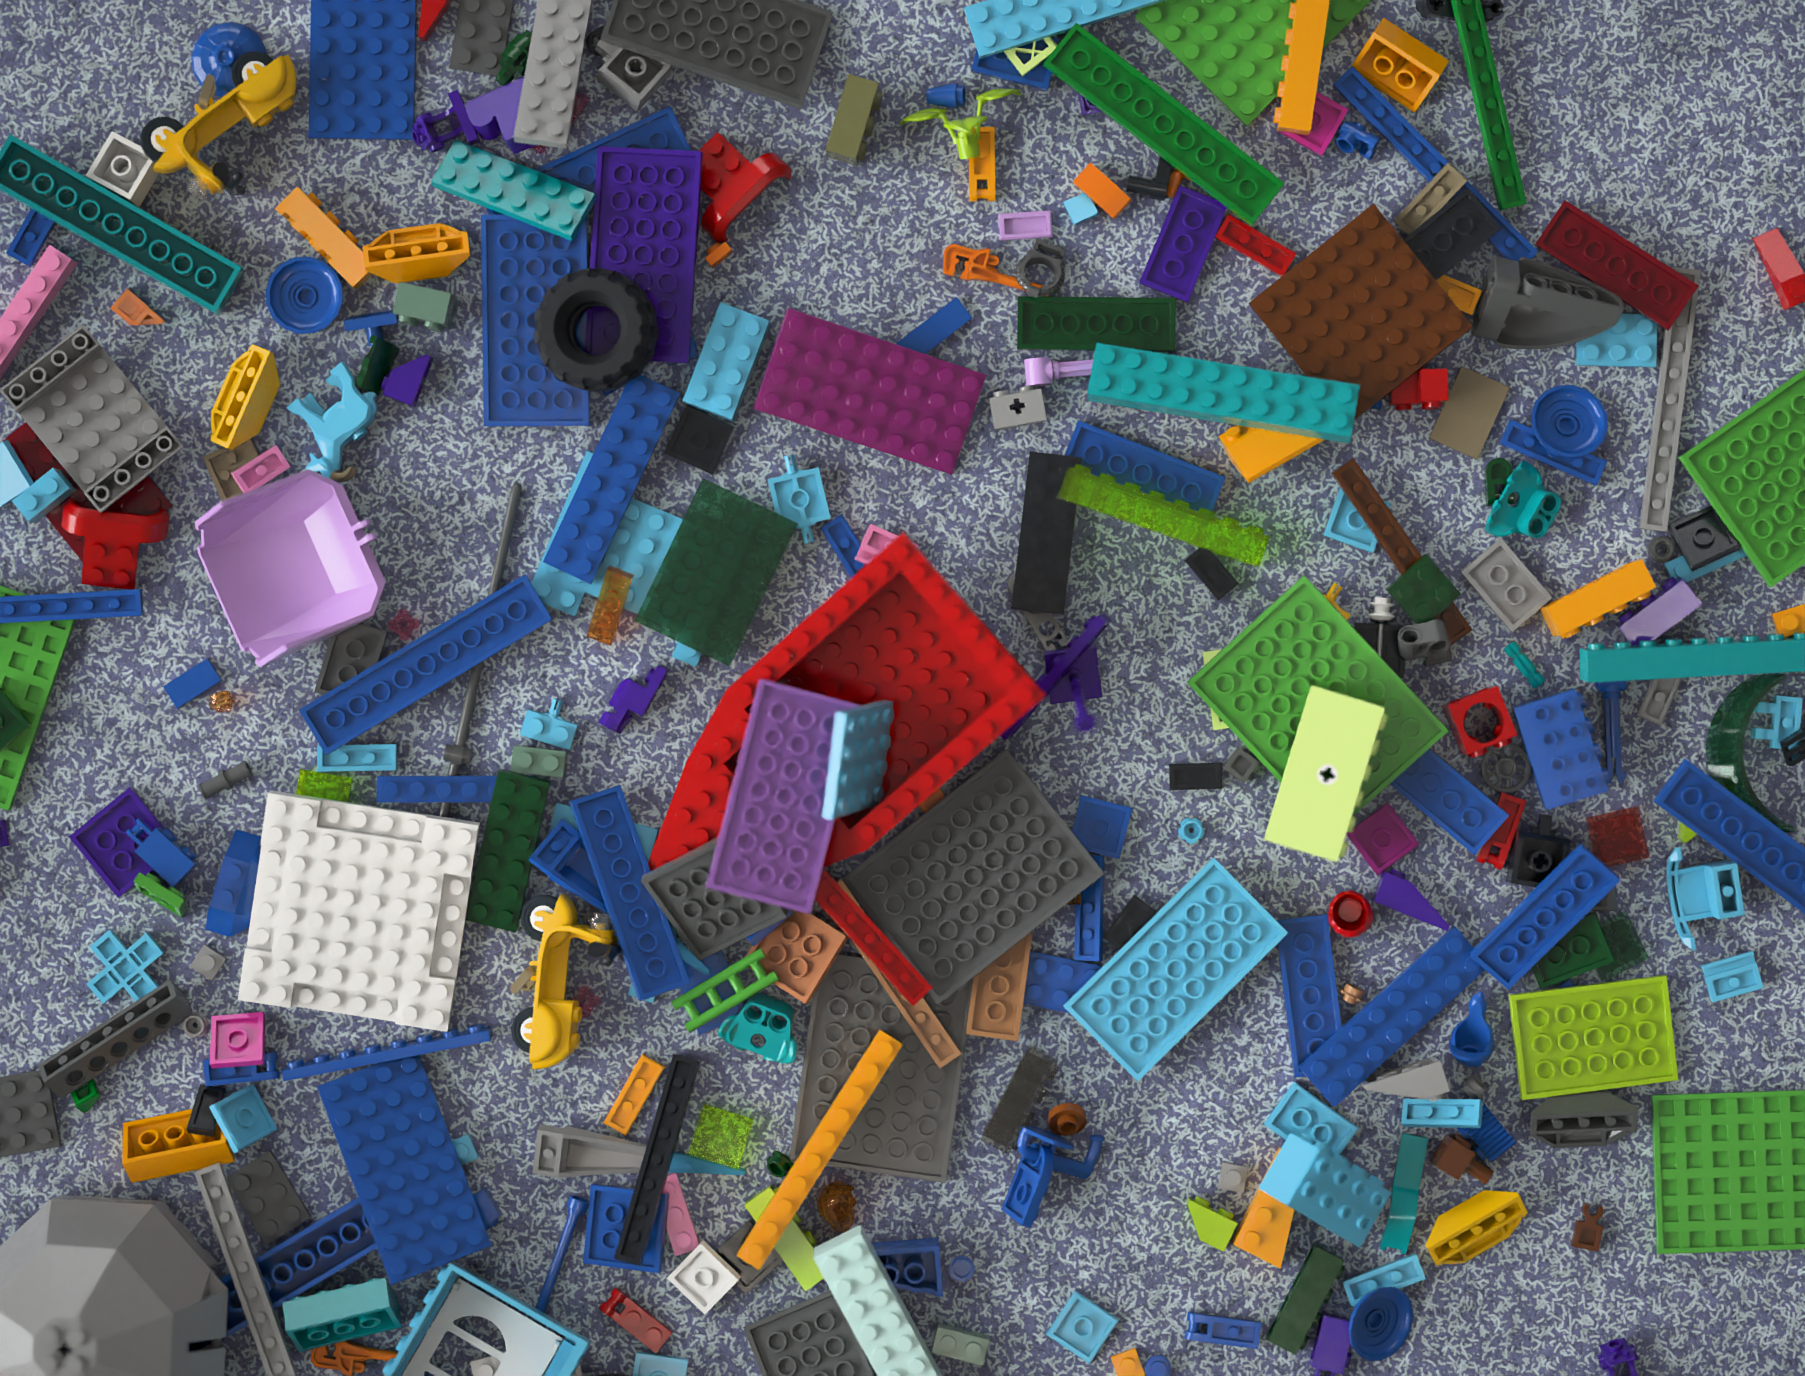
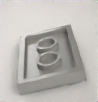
M1499 538L1460 572L1510 632L1516 630L1552 599V596L1502 538Z

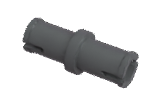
M242 761V763L227 771L224 769L219 771L217 776L202 784H198L202 796L208 799L224 789H232L234 784L252 776L253 772L247 761Z

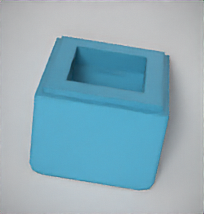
M1084 193L1063 202L1073 226L1098 216V211L1092 199Z

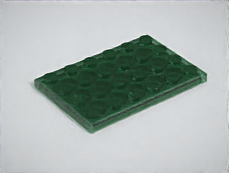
M703 478L635 621L725 665L731 666L798 523Z

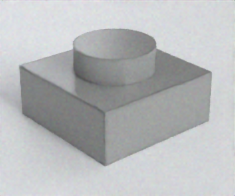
M204 944L190 967L213 981L227 958Z
M1222 1162L1217 1188L1244 1193L1248 1166Z

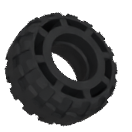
M580 269L577 272L560 278L542 297L543 301L539 309H537L534 319L536 321L534 332L535 344L545 366L564 383L586 391L603 392L615 390L639 377L647 364L651 362L656 352L654 351L656 342L659 340L657 314L647 294L630 278L607 269ZM605 306L613 310L619 317L621 325L619 340L614 348L604 355L595 356L587 354L579 347L576 340L577 322L581 315L589 308Z

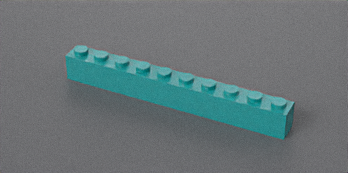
M1805 632L1793 633V637L1784 638V634H1768V639H1759V635H1743L1742 640H1733L1732 636H1719L1717 641L1707 642V638L1698 637L1691 638V643H1682V639H1666L1665 644H1656L1655 640H1641L1640 645L1632 646L1627 641L1614 642L1612 647H1604V643H1588V648H1579L1580 680L1590 683L1805 671Z

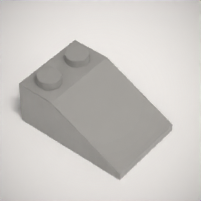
M1434 1056L1367 1077L1360 1084L1368 1091L1429 1099L1430 1102L1440 1100L1445 1097L1444 1093L1450 1092L1441 1061Z

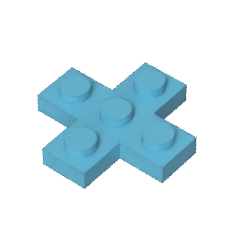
M111 929L90 946L91 950L106 967L91 979L87 986L103 1004L123 988L136 1002L159 987L157 982L146 971V968L162 956L165 951L149 932L127 948Z

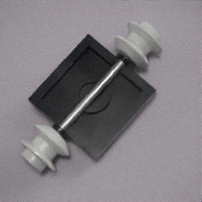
M1375 597V602H1369V604L1374 606V612L1368 614V616L1373 620L1379 621H1376L1375 624L1355 622L1354 628L1398 676L1404 679L1405 659L1400 656L1398 649V632L1404 626L1386 625L1384 621H1390L1395 617L1390 613V607L1396 604L1390 603L1391 598Z

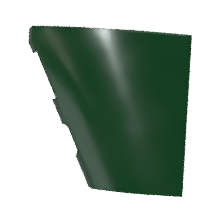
M371 335L369 342L373 345L363 359L355 386L368 392H374L379 396L382 390L383 379L386 374L389 375L400 348L377 336Z

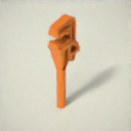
M951 244L945 248L943 253L944 275L953 277L955 266L960 260L956 258L958 256L969 259V261L964 263L965 269L961 273V280L994 282L1027 291L1019 285L1016 277L999 273L993 267L998 265L999 258L990 254L991 249L985 248L977 251L957 244ZM1030 282V285H1033L1035 287H1044V285Z
M347 1340L335 1343L334 1357H326V1355L330 1354L328 1345L314 1348L311 1353V1362L316 1367L340 1370L347 1376H354L355 1372L361 1373L367 1368L366 1363L363 1361L368 1359L389 1361L396 1358L399 1352L373 1349Z

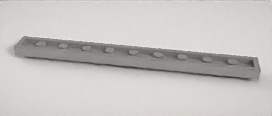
M1673 268L1699 285L1701 270ZM1699 286L1669 331L1665 330L1639 529L1667 532Z
M219 1162L194 1172L266 1374L267 1376H298L222 1163Z

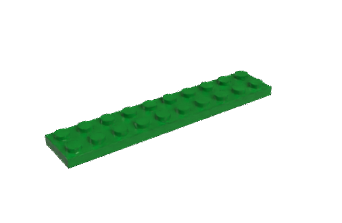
M1074 24L1043 63L1046 69L1251 227L1285 183L1079 24Z

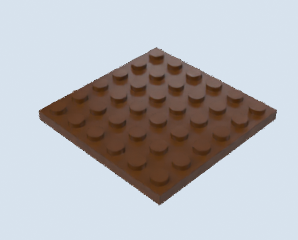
M1374 203L1249 302L1251 308L1307 377L1360 385L1354 421L1473 328L1471 323Z

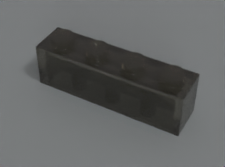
M1028 1044L980 1137L981 1141L1008 1155L1011 1149L1017 1150V1141L1022 1127L1030 1125L1035 1113L1031 1112L1035 1103L1040 1104L1047 1092L1043 1087L1048 1079L1051 1081L1054 1079L1059 1069V1066L1055 1065L1057 1062L1056 1058Z

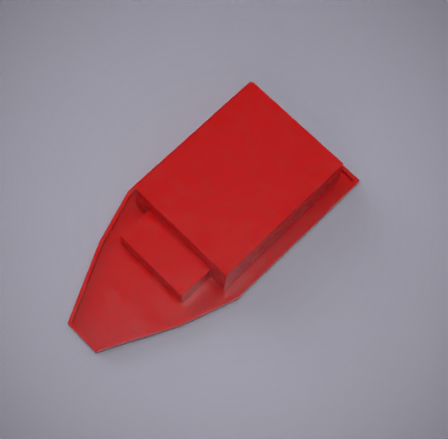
M903 532L726 690L686 761L648 861L650 871L719 837L759 679L857 705H865L880 700L893 701L894 719L890 724L889 731L891 743L886 754L887 771L883 776V798L876 806L834 819L823 868L868 850L1040 701L1046 693L909 536Z

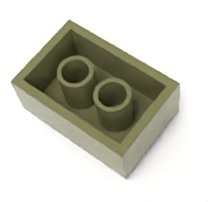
M848 74L825 149L827 158L854 166L858 165L859 160L864 161L868 148L865 138L866 135H872L875 125V117L872 116L873 111H879L883 98L882 91H879L878 82Z

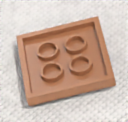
M793 910L794 913L755 946L752 945L747 955L762 948L766 957L761 959L760 963L767 974L775 970L780 980L773 984L808 1005L849 937L812 913L808 914Z

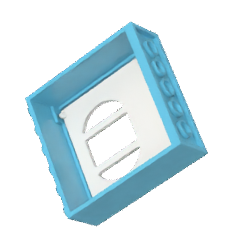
M454 1262L442 1267L436 1278L440 1281L436 1288H431L423 1300V1303L426 1304L424 1310L415 1314L409 1325L413 1329L409 1335H404L396 1347V1350L399 1351L398 1355L387 1362L382 1373L385 1376H425V1371H428L434 1376H452L430 1363V1359L445 1333L450 1331L500 1360L501 1363L494 1376H543V1374L544 1376H573L592 1340L459 1263ZM459 1275L565 1336V1339L563 1340L562 1337L458 1278ZM465 1316H479L488 1319L501 1331L505 1340L506 1352L499 1351L454 1324V1321Z

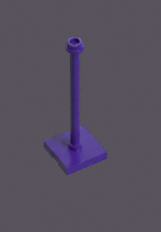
M1091 645L1049 694L1050 704L1075 702L1078 714L1075 718V726L1081 732L1091 731L1096 723L1094 716L1088 712L1085 700L1102 698L1096 645ZM1069 648L1044 651L1046 675L1052 669L1050 667L1052 661L1060 654L1063 656Z

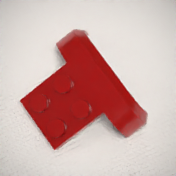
M717 132L699 150L703 152L701 190L712 200L702 217L701 226L703 230L716 243L727 242L726 232L733 220L774 180L780 177H785L787 180L791 179L792 169L775 153L763 154L750 163Z
M72 497L63 502L61 526L72 534L85 536L81 584L134 590L139 543H156L167 538L170 515L164 508H160L158 513L152 515L107 510L100 513L97 509L78 506L74 503V498Z

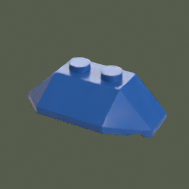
M236 829L225 854L212 895L205 930L232 937L250 927L261 852V836Z

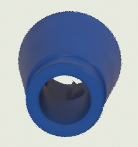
M952 83L927 88V104L958 109L959 106H965V86Z

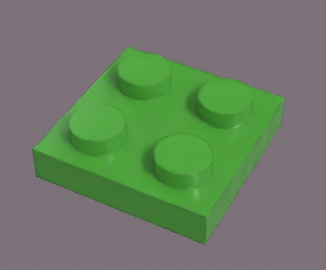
M139 872L134 880L137 891L182 918L187 910L185 899L183 898L184 895L173 887L169 889L164 888L160 884L161 880L154 875L147 873L145 876Z

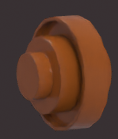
M1074 1103L1057 1105L1049 1111L1047 1116L1049 1129L1053 1133L1062 1136L1081 1132L1087 1123L1085 1110L1080 1105Z

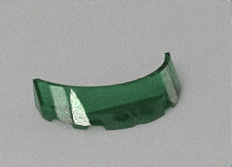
M1786 674L1753 675L1733 689L1717 708L1709 726L1705 752L1708 756L1706 762L1708 775L1783 832L1794 833L1795 827L1774 816L1758 799L1748 780L1743 757L1745 732L1754 709L1767 692L1786 679Z

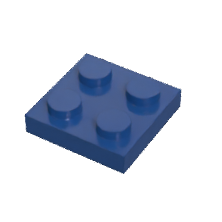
M1081 795L1072 832L1087 851L1120 859L1132 808Z

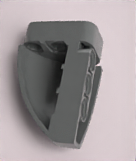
M1494 255L1481 287L1482 293L1476 305L1471 334L1496 341L1499 347L1530 350L1564 346L1580 342L1613 327L1618 322L1624 309L1623 301L1619 296L1599 285L1548 264L1526 257H1521L1519 261Z

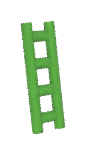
M762 948L752 952L671 1001L676 1010L684 1006L691 1020L685 1023L690 1033L780 980L775 970L767 974L760 963V960L766 957ZM751 966L758 980L745 988L737 974ZM729 980L736 993L722 1001L715 987ZM706 993L714 1007L700 1014L693 1000Z

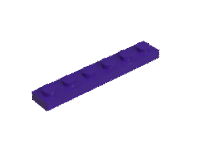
M1105 614L1098 615L1097 617L1095 615L1091 616L1083 627L1086 630L1081 636L1075 635L1067 644L1069 650L1063 656L1060 654L1050 664L1051 671L1046 676L1042 674L1035 681L1046 695L1000 734L1004 740L1014 736L1111 623L1112 620Z

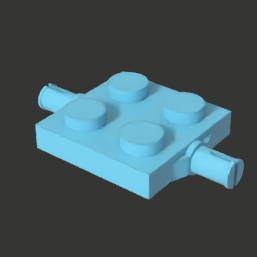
M795 454L790 455L792 465H790L789 457L784 456L787 472L780 477L767 480L779 530L801 529L804 544L809 543L807 533L810 543L815 542L811 526L817 522L829 520L831 517L819 467L809 470L797 469Z

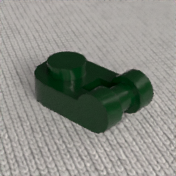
M1503 458L1492 459L1485 466L1486 506H1492L1494 501L1500 498L1502 492L1495 493V485L1504 484L1505 489L1508 484L1507 478L1512 473L1510 463ZM1514 492L1508 497L1509 505L1514 504Z

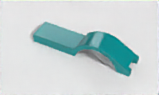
M1402 1133L1392 1181L1390 1209L1379 1248L1381 1250L1390 1247L1400 1249L1402 1254L1407 1252L1416 1218L1419 1186L1429 1140L1428 1137Z

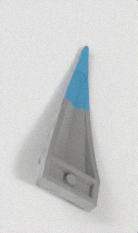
M539 1124L532 1174L562 1178L639 1173L647 1145L567 1125L566 1128ZM674 1152L668 1173L745 1175L746 1170Z

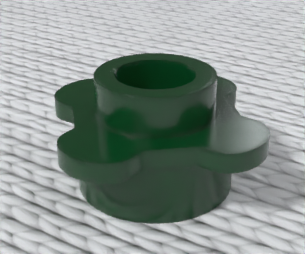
M774 1151L772 1153L773 1156L767 1158V1169L776 1177L786 1176L793 1163L785 1154Z

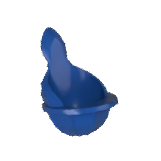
M1482 991L1477 992L1470 999L1469 1015L1456 1025L1449 1041V1051L1455 1057V1060L1468 1068L1479 1067L1489 1060L1495 1050L1493 1030L1485 1020L1487 1004Z

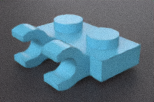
M1774 695L1773 703L1753 702V712L1772 714L1771 729L1751 728L1750 738L1770 740L1769 748L1782 749L1780 741L1800 729L1803 698ZM1799 740L1790 745L1788 748L1790 749L1793 746H1795L1796 743L1799 742Z

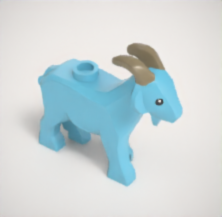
M342 361L330 371L332 375L325 380L329 385L337 386L342 391V400L335 403L325 411L314 395L309 393L302 401L300 398H297L286 407L291 413L302 417L310 426L323 457L317 458L315 454L310 453L311 461L306 466V470L310 469L338 482L352 479L357 471L356 467L349 466L344 472H341L344 446L353 439L355 441L362 439L368 433L366 428L374 422L377 412V404L375 402L377 394L374 392L360 393L357 386H355V377L347 364Z

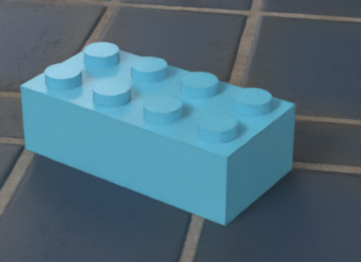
M720 302L683 402L734 422L771 327L770 321Z

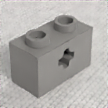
M1035 385L1019 388L1020 392L1009 394V390L994 392V397L989 398L994 431L1046 422L1047 418L1041 389L1035 390ZM1015 400H1018L1019 404H1024L1025 408L1021 409L1020 414H1016L1015 410H1010Z

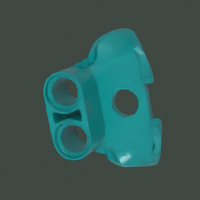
M1523 460L1507 478L1508 484L1500 498L1495 500L1492 505L1485 531L1493 536L1505 537L1514 532L1536 539L1541 538L1547 533L1560 510V496L1557 493L1546 490L1541 484L1542 477L1539 471L1529 462ZM1516 492L1519 496V501L1515 506L1511 507L1508 504V497L1511 493Z
M756 993L749 997L739 1014L727 1017L718 1030V1036L725 1042L741 1051L747 1049L763 1055V1059L768 1061L792 1064L797 1054V1043L793 1035H791V1024L795 1015L794 1008L784 1001L762 993ZM751 1006H757L762 1011H754ZM776 1015L785 1017L786 1021H780ZM761 1034L765 1037L766 1043L763 1046H756L752 1042V1036Z

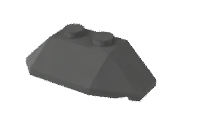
M1606 1091L1552 1096L1531 1112L1530 1135L1553 1148L1607 1146L1623 1138L1628 1133L1631 1134L1637 1131L1638 1107Z

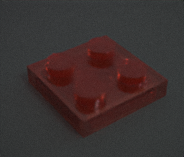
M1638 806L1585 818L1593 854L1608 867L1650 858Z

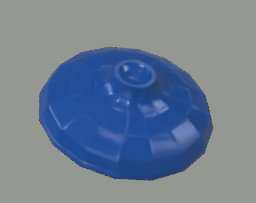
M234 22L215 24L205 30L194 44L191 56L193 74L202 87L206 76L209 74L215 77L214 84L217 88L215 95L223 97L235 89L232 82V68L235 61L241 55L248 52L259 51L266 54V47L259 35L246 25Z
M294 257L280 264L271 274L266 287V305L272 318L284 329L298 334L316 333L328 327L338 316L343 302L342 284L336 272L324 261L312 257Z
M1558 385L1544 391L1535 401L1531 412L1532 430L1539 443L1550 452L1563 457H1582L1594 452L1604 441L1608 430L1607 413L1600 400L1588 390L1575 385Z
M1380 1287L1367 1293L1356 1304L1350 1316L1348 1332L1350 1343L1358 1356L1368 1361H1382L1392 1356L1405 1343L1411 1331L1414 1317L1412 1303L1406 1293L1395 1287Z

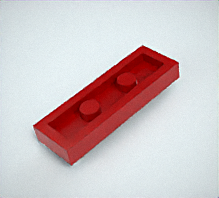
M1229 214L1215 236L1216 240L1281 277L1286 273L1296 255L1295 252Z

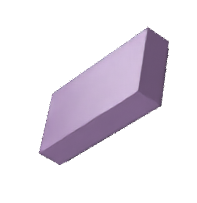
M1051 210L998 214L1000 241L1053 237Z

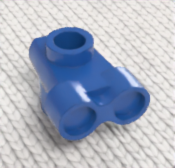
M1348 121L1343 123L1336 139L1337 146L1343 152L1350 154L1356 149L1360 152V155L1368 160H1371L1377 151L1376 147L1380 142L1379 137L1371 132H1366L1364 126L1360 123L1354 122L1352 124Z

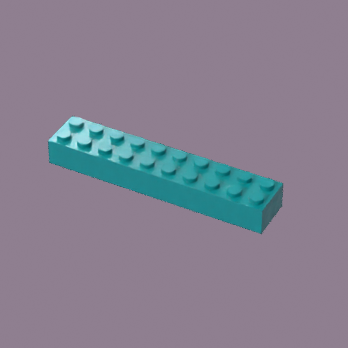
M11 134L1 148V192L215 315L219 316L245 273L241 266Z
M1096 343L1087 396L1088 401L1350 444L1360 385Z

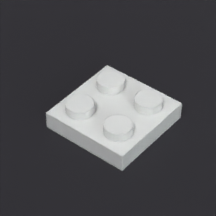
M704 1240L667 1277L704 1314L741 1278Z

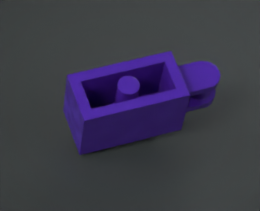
M1321 1312L1309 1362L1311 1367L1315 1368L1313 1376H1321V1369L1329 1371L1328 1376H1335V1373L1343 1375L1344 1368H1349L1351 1353L1348 1352L1350 1346L1348 1332L1350 1318Z

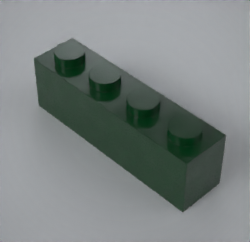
M1313 1243L1266 1335L1269 1342L1297 1355L1299 1349L1304 1350L1309 1340L1307 1333L1310 1327L1317 1325L1321 1317L1319 1310L1323 1302L1327 1304L1332 1296L1333 1289H1331L1334 1280H1339L1345 1270L1342 1257Z

